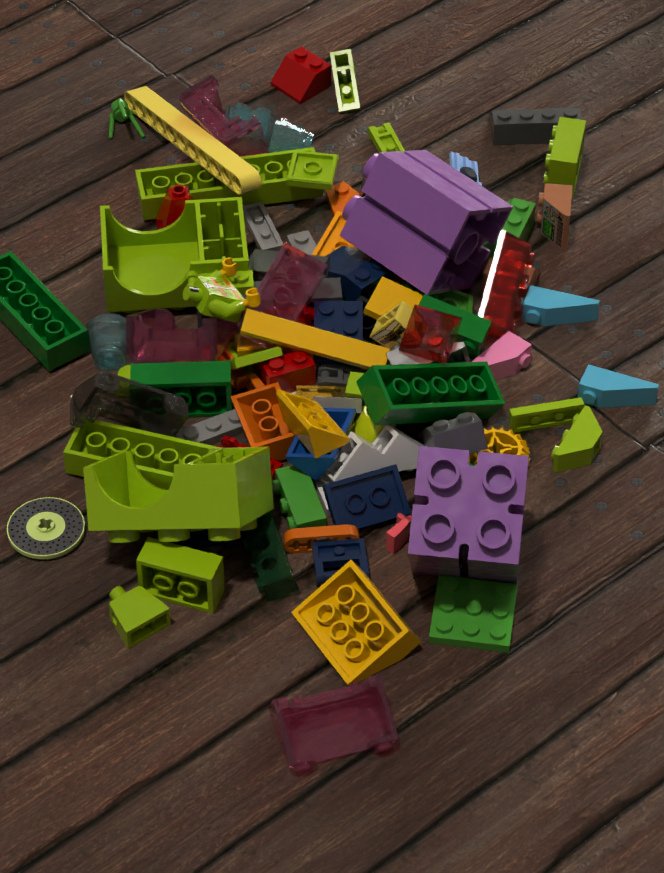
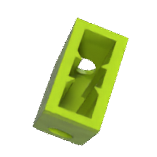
M117 586L110 592L109 596L112 599L109 603L110 619L128 649L171 625L170 608L142 586H137L128 592L123 587Z

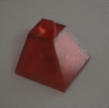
M415 304L399 346V351L436 362L447 363L462 318Z

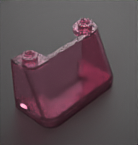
M213 75L206 77L180 94L179 101L182 109L202 129L239 157L268 153L261 123L255 116H252L250 121H244L238 115L229 121L227 114L222 109L217 90L219 87L218 80Z
M153 308L127 315V354L130 361L134 364L218 361L238 331L240 318L238 323L219 318H203V325L199 329L175 328L174 316L167 309Z
M381 674L369 676L367 681L354 682L347 687L302 698L296 696L292 698L290 703L287 697L274 699L268 707L288 768H294L295 772L311 769V764L374 748L376 752L386 751L393 748L391 743L399 739Z

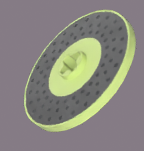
M54 497L38 498L24 503L12 513L7 523V536L12 547L20 554L33 559H53L63 556L78 546L85 533V521L81 511L74 504Z

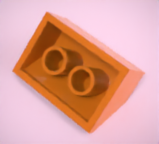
M276 382L231 396V401L250 447H269L270 458L278 461L285 460L295 434L283 421L276 396L277 390H281L279 383Z

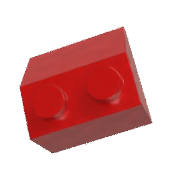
M300 46L284 57L271 80V86L297 103L302 104L331 86V65Z
M296 350L279 357L252 364L257 376L265 386L278 382L281 390L289 393L316 386V364L307 352Z

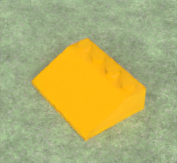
M352 560L348 561L291 612L348 686H352L402 660L421 643L419 638L370 578Z

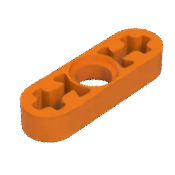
M350 524L293 528L286 531L283 536L285 550L289 553L312 552V542H323L316 540L320 537L328 538L323 541L360 539L358 528Z

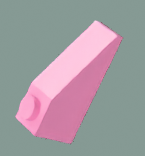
M508 331L472 362L487 361L495 380L512 376L530 364L532 344Z

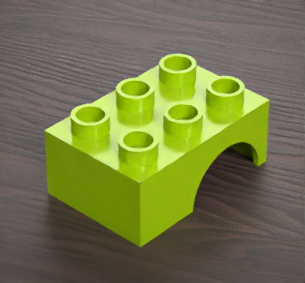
M242 197L185 200V207L180 217L171 225L154 231L130 229L114 218L109 205L100 206L103 275L107 312L121 311L132 314L148 309L169 308L172 310H183L195 306L192 301H185L183 299V290L187 285L185 274L188 271L193 270L198 273L220 271L223 269L222 261L228 257L232 258V263H237V271L249 270Z
M269 447L209 448L208 454L187 464L174 465L173 479L168 490L151 484L142 476L134 462L132 451H121L83 467L88 530L108 531V541L111 543L137 541L140 539V533L156 530L158 532V541L161 542L190 539V532L208 529V539L211 541L235 540L241 537L240 531L257 528V518L274 509Z

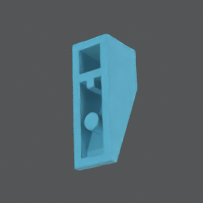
M530 285L523 302L522 321L541 326L597 321L600 300Z
M588 364L579 383L577 398L582 397L584 403L600 408L655 405L659 384Z

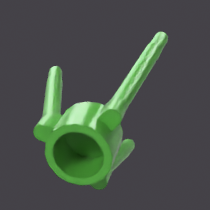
M121 98L115 100L111 104L112 113L109 114V139L113 138L115 120L124 122L128 118L140 136L144 138L145 134L136 121L133 112L129 110L127 102Z

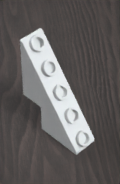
M385 425L373 443L351 431L348 435L350 438L349 443L341 447L336 461L325 473L331 478V482H335L397 464L398 471H413L417 468L419 446L424 445L392 425Z

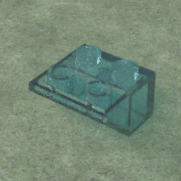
M235 103V106H227L223 132L270 141L279 123V117L274 115V111L265 107L256 106V110H253L247 104Z

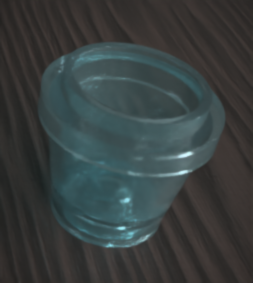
M281 117L280 121L276 120L268 153L311 148L314 133L288 121V118Z
M102 314L91 319L87 323L86 328L88 329L93 363L98 368L104 370H116L123 367L126 363L129 345L134 338L133 324L128 319L117 314Z

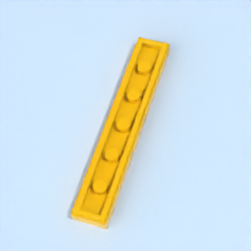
M248 308L240 334L367 370L372 365H386L388 359L386 353L390 351L389 348Z

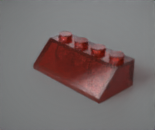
M503 230L500 232L478 315L492 321L488 336L498 339L508 331L513 334L516 332L518 322L515 319L516 312H520L522 309V289H527L529 275H526L528 267L533 266L535 253H532L531 244Z

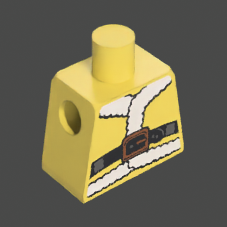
M401 301L377 319L369 337L389 349L399 344L429 342L425 339L429 325L410 306Z

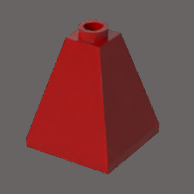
M175 185L168 188L156 217L157 230L171 225L180 217L185 207V200H194L187 186Z

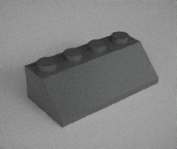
M572 107L492 110L489 113L493 145L549 143L550 139H552L553 126H558L559 117L582 120L580 108Z

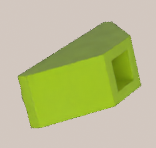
M585 405L580 414H575L570 430L566 429L564 431L561 444L554 447L551 454V460H553L552 471L558 473L591 465L601 449L603 431L589 406Z

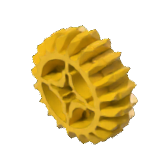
M493 426L490 430L483 428L488 448L480 452L529 456V466V447H527L526 440H522L520 434L514 435L512 429L504 431L503 426L500 430L494 429ZM478 452L469 454L470 463L477 465Z

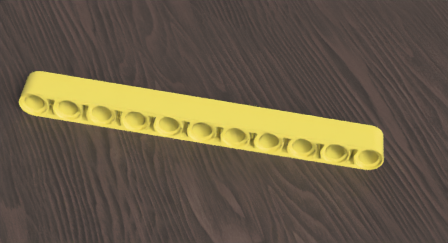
M143 86L124 93V100L127 102L129 110L236 194L241 195L261 188V176L253 166L150 88Z

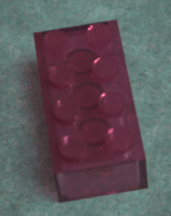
M284 242L258 287V293H260L261 298L260 305L257 307L247 306V308L298 323L325 277L328 265ZM246 310L237 324L238 333L241 331ZM243 335L251 339L252 341L264 346L267 349L279 346L281 347V350H283V348L285 347L282 345Z

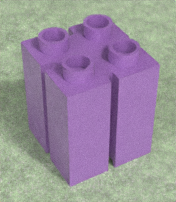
M411 150L404 153L402 151L379 152V154L371 156L362 171V177L366 181L361 191L366 195L364 197L355 195L347 202L342 213V218L346 220V223L339 236L426 295L472 288L491 252L482 244L487 241L495 244L513 206L427 150Z
M419 446L414 490L415 504H413L408 546V557L412 574L460 577L461 565L466 563L468 564L470 579L517 584L529 456L479 451L477 465L470 466L469 450Z

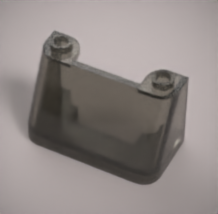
M101 371L80 384L73 391L70 400V425L82 428L87 420L94 423L97 416L136 429L175 437L188 419V405L180 396L110 372Z

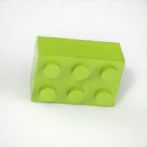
M559 117L558 126H553L552 139L549 142L548 153L550 154L546 155L545 167L549 171H545L543 184L573 185V198L583 156L586 120Z
M148 537L136 559L138 586H142L159 600L214 614L225 591L223 556L192 549L188 546L161 542L158 539Z

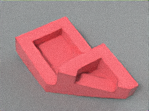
M398 513L396 525L386 532V550L393 555L410 537L412 515L405 516L402 513Z

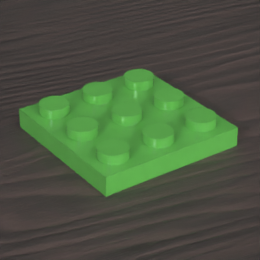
M439 575L429 643L509 653L518 584Z

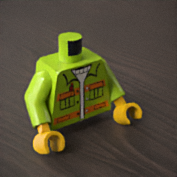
M228 257L222 261V270H216L207 277L198 276L193 287L186 286L183 290V299L185 301H192L203 315L238 323L242 311L246 310L245 307L259 306L261 298L257 288H250L246 291L247 299H244L228 278H224V276L233 277L237 273V263H232V258Z

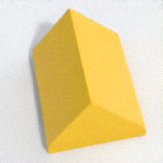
M280 389L277 390L276 396L283 421L315 459L349 443L350 438L318 402Z

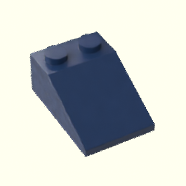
M341 246L326 256L331 257L328 278L340 277L342 296L348 301H356L361 295L370 299L382 276L393 281L394 272L361 250Z

